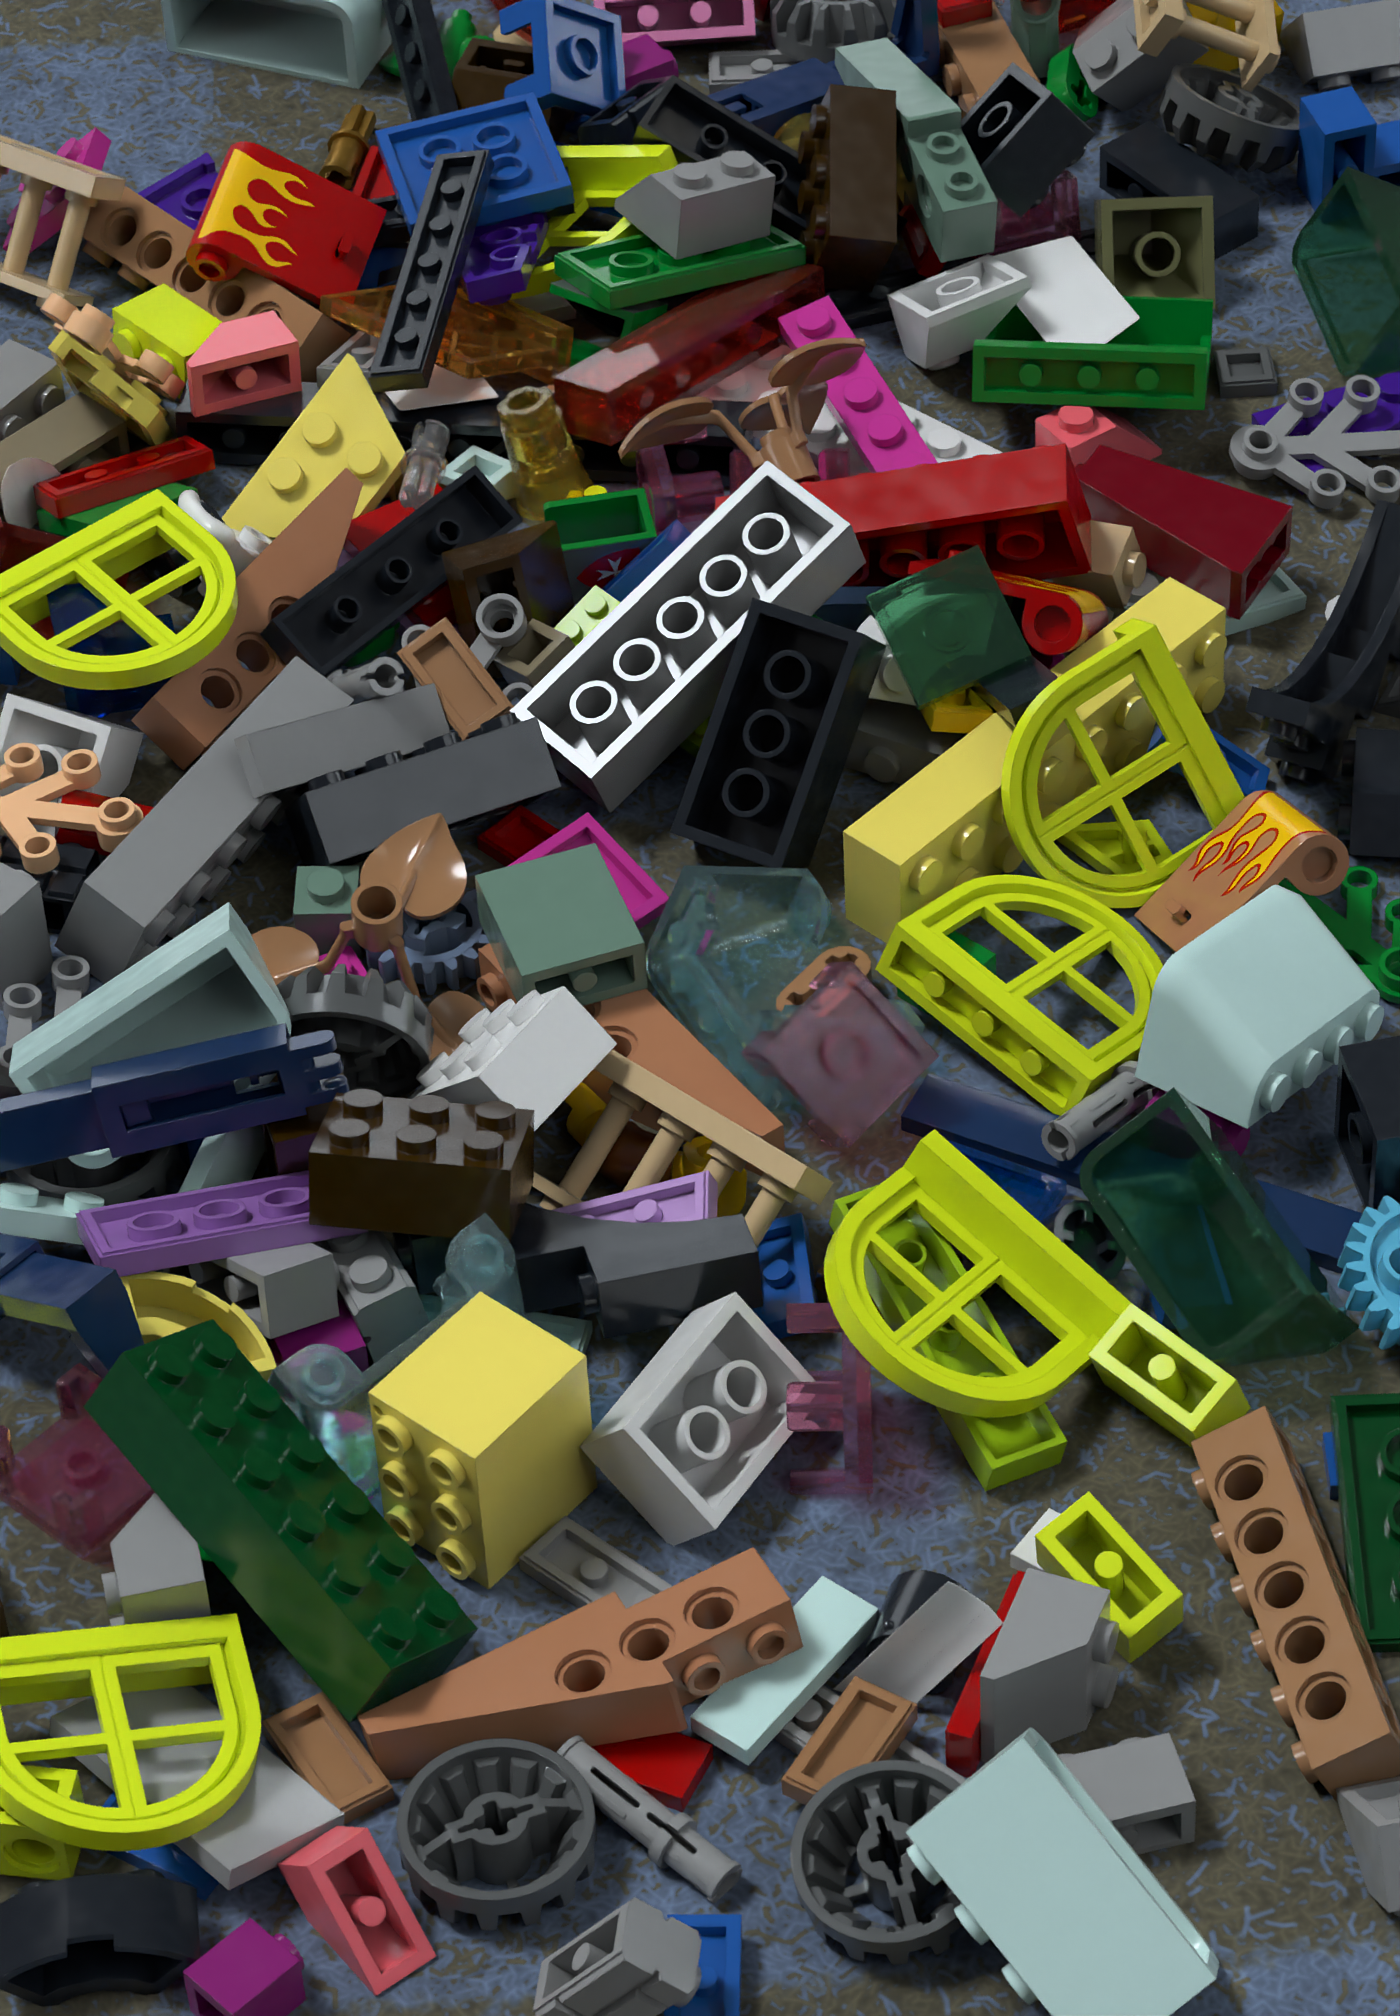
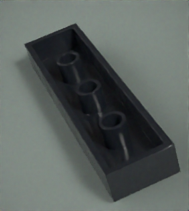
M672 75L639 123L632 141L638 145H671L678 164L702 162L721 157L723 153L728 151H745L776 176L771 225L799 241L801 231H806V215L798 213V193L801 181H806V165L798 163V152ZM897 214V240L908 221L899 214Z
M474 465L273 618L260 635L286 665L297 656L322 676L326 677L331 672L342 667L448 584L442 552L514 532L523 522V519L478 467Z

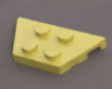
M60 331L48 349L75 395L83 392L124 419L127 431L150 446L158 445L171 439L173 433L165 420L168 412L159 405L162 400L154 392L135 379L129 385L114 371L116 366L103 354L97 355L87 350L65 331Z
M349 353L345 355L223 515L222 520L231 529L241 532L244 526L247 525L260 531L273 541L345 468H348L363 483L352 517L354 519L373 511L409 465V458L352 355Z

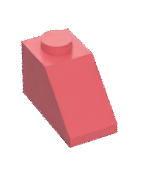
M274 310L220 323L186 362L190 407L194 417L302 391L298 340Z
M1064 405L1035 419V446L1066 443L1074 468L1079 463L1084 464L1100 444L1148 460L1162 455V449L1128 420L1100 406Z
M335 1826L277 1863L308 1922L374 1995L377 1996L437 1956L368 1828Z

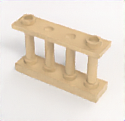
M1133 0L1137 49L1140 52L1157 57L1170 39H1176L1178 36L1238 57L1242 89L1250 92L1265 74H1270L1275 69L1279 61L1281 46L1277 40L1273 0ZM1183 1L1234 19L1236 33L1188 16L1186 9L1183 8Z
M0 134V180L2 174L8 175L9 169L22 173L20 182L25 184L4 263L0 262V283L38 296L35 305L39 307L43 306L51 292L61 296L77 307H84L86 303L92 305L94 301L93 296L69 288L90 207H96L98 199L121 201L126 180ZM53 185L66 189L64 198L69 200L49 277L45 279L26 272L25 268L46 190L52 191Z
M612 1049L594 1068L614 1081L607 1092L612 1095V1098L560 1184L558 1185L534 1172L532 1186L545 1194L539 1206L547 1210L585 1202L581 1198L635 1110L642 1112L647 1102L663 1110L657 1121L662 1127L623 1192L659 1183L684 1140L691 1143L696 1133L699 1132L713 1141L707 1151L712 1157L703 1171L709 1170L718 1183V1197L733 1172L736 1170L741 1173L747 1162L764 1171L758 1181V1184L763 1187L744 1217L758 1248L785 1201L792 1204L799 1192L820 1205L834 1182Z

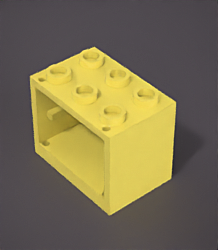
M481 1291L368 1392L384 1519L399 1537L410 1546L417 1543L437 1556L441 1566L456 1579L465 1580L467 1577H470L485 1588L490 1589L519 1562V1557L597 1488L596 1465L580 1448V1445L593 1431L586 1355Z

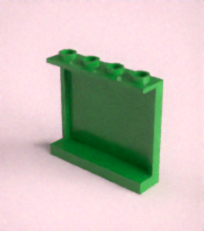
M1122 296L1137 313L1139 320L1106 344L1046 342L1017 305H1015L985 339H975L972 402L1205 410L1211 360L1213 299Z

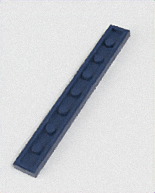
M929 1073L901 1115L902 1131L924 1138L935 1129L957 1149L1150 1212L1198 1211L1205 1230L1342 1274L1344 1270L1337 1266L1344 1248L1343 1245L1354 1222L1359 1223L1363 1214L1109 1131L1080 1150L1072 1159L1060 1161L1047 1152L1041 1138L1043 1127L1050 1121L1056 1120L1060 1115Z

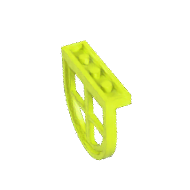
M671 145L556 146L564 166L568 168L574 194L575 213L551 217L548 220L549 228L538 258L550 246L586 247L643 234L641 230L625 217L609 231L566 230L589 207H615L616 198L649 175L674 169L678 163ZM554 262L534 267L526 290L513 293L511 299L549 292L551 282L563 280L555 274ZM459 284L458 289L464 293L463 289Z
M156 489L0 574V647L27 670L39 677L64 686L90 690H117L144 686L164 680L190 668L205 658L221 643L230 630L238 607V590L233 562L223 545L211 533L159 489ZM173 547L190 561L132 594H129L114 581ZM202 575L206 584L203 605L193 621L177 635L144 607ZM90 593L107 606V608L49 640H46L31 627V625ZM120 619L153 646L142 651L113 656L87 655L66 650Z
M1136 618L1128 620L1113 630L1117 641L1062 674L1036 696L1019 719L1011 735L1002 767L1001 798L1004 817L1012 840L1026 863L1042 879L1080 891L1109 908L1143 906L1245 798L1157 626ZM1129 674H1132L1166 742L1110 776L1075 709ZM1064 721L1097 785L1042 819L1037 794L1040 763L1050 738ZM1178 763L1212 830L1169 858L1156 864L1122 798ZM1107 807H1110L1142 871L1128 874H1104L1088 870L1069 859L1053 841Z
M1004 874L984 876L966 881L896 923L875 970L1050 1112L1061 1116L1109 1081L1117 1067L1130 1060L1138 1061L1153 988L1163 964L1146 939L1130 923L1096 899L1068 886L1049 880L1023 875ZM1019 910L1043 914L1068 923L1084 932V934L1054 953L1003 911ZM981 916L1037 961L1038 964L1006 984L947 937V935ZM1107 949L1121 965L1132 985L1135 999L1133 1015L1075 969ZM1060 980L1120 1029L1090 1049H1087L1029 1003L1028 1000Z
M935 1129L919 1141L904 1166L869 1192L849 1210L829 1242L824 1261L825 1287L830 1305L842 1330L861 1355L887 1379L908 1393L937 1407L969 1416H1015L1029 1412L1046 1403L1092 1363L1088 1354L1131 1304L1127 1298ZM910 1208L975 1264L974 1267L943 1292L878 1235V1233ZM866 1250L928 1304L895 1332L877 1311L868 1292L864 1276ZM994 1283L998 1284L1061 1340L1028 1368L963 1311L965 1307ZM948 1322L1007 1376L980 1377L960 1373L929 1360L915 1351V1349Z
M237 1613L0 1638V1806L28 1828L46 1837L81 1848L103 1851H132L155 1848L177 1842L210 1826L236 1803L246 1789L252 1777L258 1756L261 1735V1712ZM213 1683L222 1720L130 1730L122 1693ZM94 1696L102 1733L9 1743L1 1706ZM223 1740L214 1763L196 1783L171 1798L147 1805L135 1750ZM106 1753L119 1808L93 1806L66 1798L41 1784L30 1775L20 1762Z

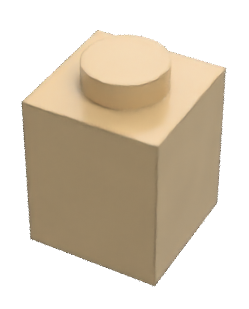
M1090 520L1092 571H1087V574L1053 578V583L1088 590L1096 594L1105 606L1124 609L1127 606L1133 588H1139L1143 583L1147 567L1146 555L1140 550L1133 527Z

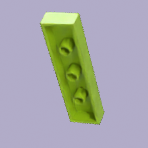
M878 1185L834 1200L829 1225L834 1233L849 1210ZM912 1208L908 1209L878 1233L882 1239L942 1292L966 1273L949 1241ZM866 1250L864 1276L868 1292L888 1326L895 1332L928 1304ZM980 1295L965 1307L963 1311L1018 1359ZM948 1322L915 1349V1351L929 1360L960 1373L980 1377L1007 1376ZM1045 1403L1029 1412L1007 1417L969 1416L936 1406L985 1492L1061 1463L1068 1441Z

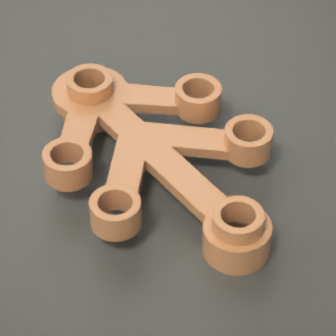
M52 292L41 307V312L55 322L53 328L60 333L63 330L87 350L97 355L103 354L116 366L114 371L129 385L135 379L155 394L164 396L171 401L177 399L186 385L179 377L172 373L174 366L151 350L145 349L139 359L121 354L111 340L114 335L110 330L114 326L115 321L96 307L86 303L83 309L79 311L69 301Z
M19 743L11 746L5 752V764L0 766V790L16 782H32L43 774L44 765L40 749L32 743ZM78 749L69 752L61 761V771L8 795L0 796V826L20 851L23 866L28 872L33 874L47 873L53 870L60 861L55 838L48 833L37 832L32 824L95 831L101 848L112 853L143 820L144 816L141 808L125 797L108 799L99 808L49 802L71 791L91 788L100 781L101 771L98 758L91 750ZM0 845V857H1V855H2V849H1V845Z

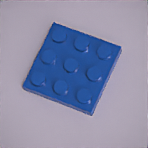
M534 92L375 131L380 155L411 237L438 154L484 149L490 151L495 165L476 227L492 226L503 220L535 212H548L556 207L575 203L571 181Z

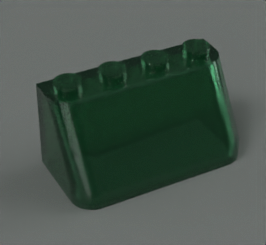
M1347 167L1298 234L1292 250V265L1339 373L1349 378L1356 375L1376 378L1387 373L1400 371V187Z
M1176 1088L1170 1089L1095 1147L1084 1159L1079 1175L1083 1193L1184 1341L1217 1366L1232 1367L1322 1354L1333 1349L1359 1329L1357 1321L1350 1311L1346 1310L1345 1304L1221 1128Z

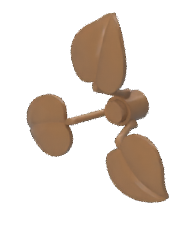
M830 338L815 341L793 350L773 367L769 374V383L774 388H782L777 393H772L751 403L745 408L738 419L743 430H773L760 439L762 447L760 451H757L719 410H712L714 405L709 397H691L667 403L644 417L624 439L618 454L622 458L628 452L681 441L700 433L707 425L713 424L720 427L749 458L754 470L759 469L768 460L798 484L807 481L818 482L820 481V476L806 446L808 440L805 434H811L825 403L828 392L826 381L841 375L852 367L863 354L866 342L864 338Z
M436 813L402 828L386 839L369 855L361 869L360 886L351 897L352 920L340 923V933L327 956L319 962V949L315 941L306 933L293 927H269L251 934L275 984L277 985L289 975L296 977L311 966H315L323 974L330 972L349 940L354 938L360 946L372 952H384L390 949L395 957L402 981L413 995H417L421 999L404 949V940L402 938L403 911L418 920H432L452 911L461 902L467 887L465 863L452 839L444 816L441 813ZM447 991L438 995L430 1003L427 1009L432 1015L431 1025L434 1028L431 1060L442 1052L450 1056L464 1041L458 1035L459 1031L473 1016L484 1009L477 1000L459 991Z

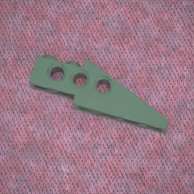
M888 38L836 47L835 66L845 85L896 91L897 193L904 206L913 205L940 263L994 252L997 199L961 130L962 111L960 107Z

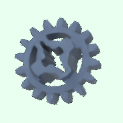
M476 889L465 893L461 902L452 911L432 920H418L403 911L402 938L404 940V949L416 984H424L427 995H434L437 984L446 983L453 991L459 990V977L463 975L474 980L481 977L478 949L489 944V941L479 922ZM364 948L369 969L379 968L384 984L396 978H400L402 981L395 957L390 949L384 952H372Z

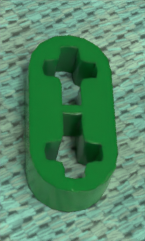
M1073 43L1051 57L1046 88L1085 123L1095 117L1099 97L1092 93L1072 52L1075 44Z

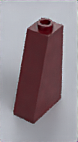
M1101 444L1084 464L1079 463L1075 467L1091 513V520L1133 527L1140 550L1146 555L1148 569L1165 579L1171 577L1226 608V615L1240 620L1290 552L1293 506Z

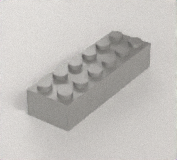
M767 460L510 710V713L515 712L518 722L537 716L555 769L607 812L611 813L712 714L753 597L812 616L866 563L851 524Z
M295 656L84 881L54 946L66 955L84 958L89 963L90 973L105 984L159 948L157 945L166 934L172 939L180 935L196 913V909L192 906L201 896L208 901L214 898L231 875V871L227 868L236 858L245 863L254 854L266 836L261 830L270 821L278 826L286 819L284 809L299 798L296 790L303 786L300 785L253 799L234 739L255 731L351 706L354 699L299 657Z

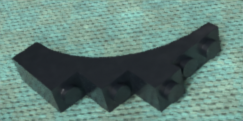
M1377 499L1366 534L1347 582L1328 621L1310 651L1295 671L1279 685L1266 690L1252 686L1245 708L1246 712L1261 723L1259 731L1270 735L1264 755L1274 763L1281 765L1278 775L1308 785L1314 784L1316 775L1331 780L1334 779L1343 755V739H1348L1354 717L1368 720L1388 659L1400 662V505Z
M525 1202L510 1243L392 1232L395 1253L401 1261L405 1270H412L419 1295L488 1281L491 1293L503 1291L508 1308L519 1315L581 1303L584 1315L596 1314L604 1339L680 1324L691 1311L734 1292L751 1309L763 1307L758 1250L743 1214L695 1221L635 1223L583 1218L539 1208Z

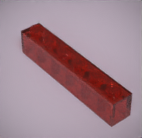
M806 263L790 269L710 287L553 377L558 430L612 446L626 438L630 431L644 417L657 408L676 400L695 397L783 345L786 341L781 335L777 318L825 297L824 268Z

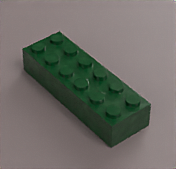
M213 1319L122 1352L84 1405V1409L349 1723L357 1720V1716L441 1676L478 1630L477 1626L459 1607L453 1595L441 1586L417 1558L411 1546L399 1537L370 1503L367 1495L351 1481L327 1453L321 1441L309 1432L281 1399L278 1391L261 1376L237 1348L231 1336L224 1332Z

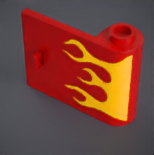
M237 142L232 144L227 151L187 248L186 258L194 271L206 280L214 282L235 278L241 269L245 267L344 318L351 305L387 210L259 144ZM340 243V245H339V247H338V252H339V254H338V257H336V256H335V251H336V249H337L338 244Z
M950 550L948 560L938 558L910 561L908 574L1026 599L1022 616V631L1029 645L1043 654L1058 655L1075 651L1108 625L1106 606L1096 594L1084 589L959 563L958 560L964 558L965 552Z

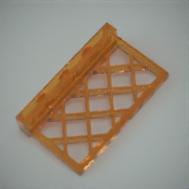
M459 284L435 365L468 380L522 372L549 385L567 383L574 328L510 300L490 306L481 305L479 302L470 304ZM396 285L321 295L319 311L380 339Z

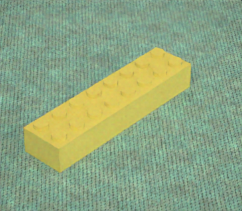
M1168 577L1050 669L1056 676L1060 677L1117 641L1113 632L1115 628L1132 618L1140 619L1157 626L1200 711L1210 713L1220 704L1225 693L1226 608L1175 579ZM1129 674L1075 709L1110 776L1148 753L1156 720L1132 674ZM998 712L991 715L843 831L846 919L885 943H888L896 923L956 886L979 877L999 875L1002 872L1011 873L1023 861V857L1016 848L1009 833L1001 798L1002 767L1015 727ZM1064 721L1050 738L1040 763L1037 794L1042 819L1097 785Z

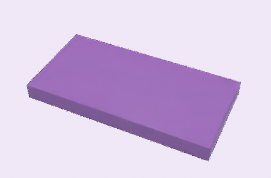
M309 1170L80 1210L79 1213H75L78 1236L94 1265L116 1269L119 1277L368 1232V1230L309 1225Z

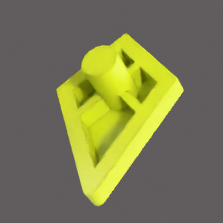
M1149 819L1134 820L1156 864L1173 855ZM1118 822L1080 824L1057 839L1100 873L1128 874L1142 871Z

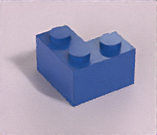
M1352 86L1300 97L1297 184L1320 220L1400 203V120L1377 125Z

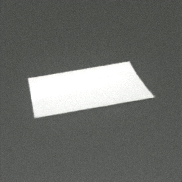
M948 1581L833 1690L844 1692L854 1676H857L913 1703H918L996 1631L1003 1622L987 1604L967 1590Z

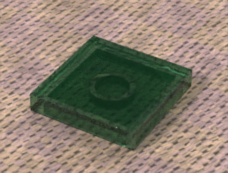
M979 545L866 596V603L918 711L1031 659L1032 654Z

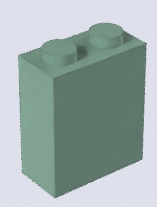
M596 843L475 875L479 922L517 1002L533 990L544 994L562 986H565L582 1006L648 988L645 942Z

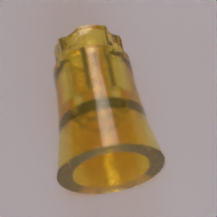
M526 386L508 393L505 400L497 405L502 422L500 431L508 452L515 484L517 510L522 517L528 520L544 521V503L584 496L585 489L594 486L579 459L568 433L562 411L555 405L551 390L545 386L537 388Z

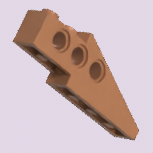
M345 468L236 578L238 590L237 613L230 630L221 643L201 661L174 675L131 720L183 771L199 755L203 756L227 730L226 727L235 718H238L287 666L260 634L273 618L335 572L363 483L348 468ZM238 660L246 664L250 671L242 667ZM202 696L208 698L215 708L207 704Z
M490 943L479 948L481 977L477 979V989L483 1002L492 1012L508 999H512L516 1004L517 1001ZM647 989L583 1006L617 1043L613 1048L614 1051L785 1153L784 1125ZM593 1069L582 1082L602 1101L608 1104L612 1095L607 1092L614 1081ZM647 1102L642 1112L635 1110L630 1119L659 1131L662 1125L657 1123L663 1110ZM697 1132L694 1138L704 1135ZM749 1162L744 1167L746 1170L760 1176L764 1173V1171Z
M752 1547L627 1609L614 1591L357 1717L371 1757L387 1780L403 1779L416 1776L430 1761L452 1748L484 1739L508 1738L524 1740L557 1752L568 1739L576 1735H580L585 1740V1743L591 1747L683 1731L688 1728L682 1709L683 1706L715 1692L722 1684L778 1661L782 1657L802 1648L803 1644L789 1596L756 1549Z

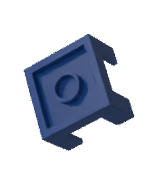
M522 0L499 10L501 34L507 36L530 25L532 30L534 74L507 85L504 90L505 99L534 92L542 111L555 105L575 111L574 119L565 123V130L577 134L576 131L580 125L626 92L620 15L575 0Z

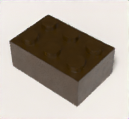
M830 84L821 105H813L809 131L801 132L798 144V163L806 165V181H801L798 193V213L806 215V231L802 230L799 237V242L806 246V286L872 292L897 243L896 91Z
M356 1089L347 1093L337 1092L309 1150V1225L510 1243L533 1184L534 1110L518 1109L512 1104L503 1101H487L479 1105L450 1103L447 1099L437 1095H421L413 1099L383 1097L379 1092L370 1089Z

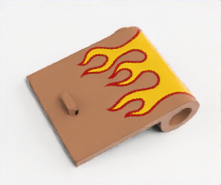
M1270 790L1256 791L1247 795L1134 916L1176 952L1269 887L1278 885L1284 878L1307 895L1319 896L1333 891L1342 883L1348 872L1349 854L1342 841L1280 794Z

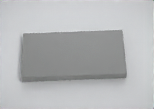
M193 1686L122 1693L130 1730L222 1720L219 1708ZM94 1696L51 1716L50 1736L52 1738L102 1733ZM223 1740L135 1750L147 1805L171 1798L196 1783L214 1763ZM259 1743L256 1766L252 1777L236 1803L210 1826L187 1838L174 1842V1844L226 1889L231 1890L277 1867V1863L335 1826H344L345 1814ZM106 1753L74 1756L115 1792Z

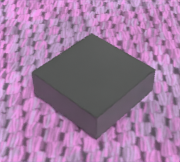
M1270 347L1213 351V366L1220 399L1277 395V379Z

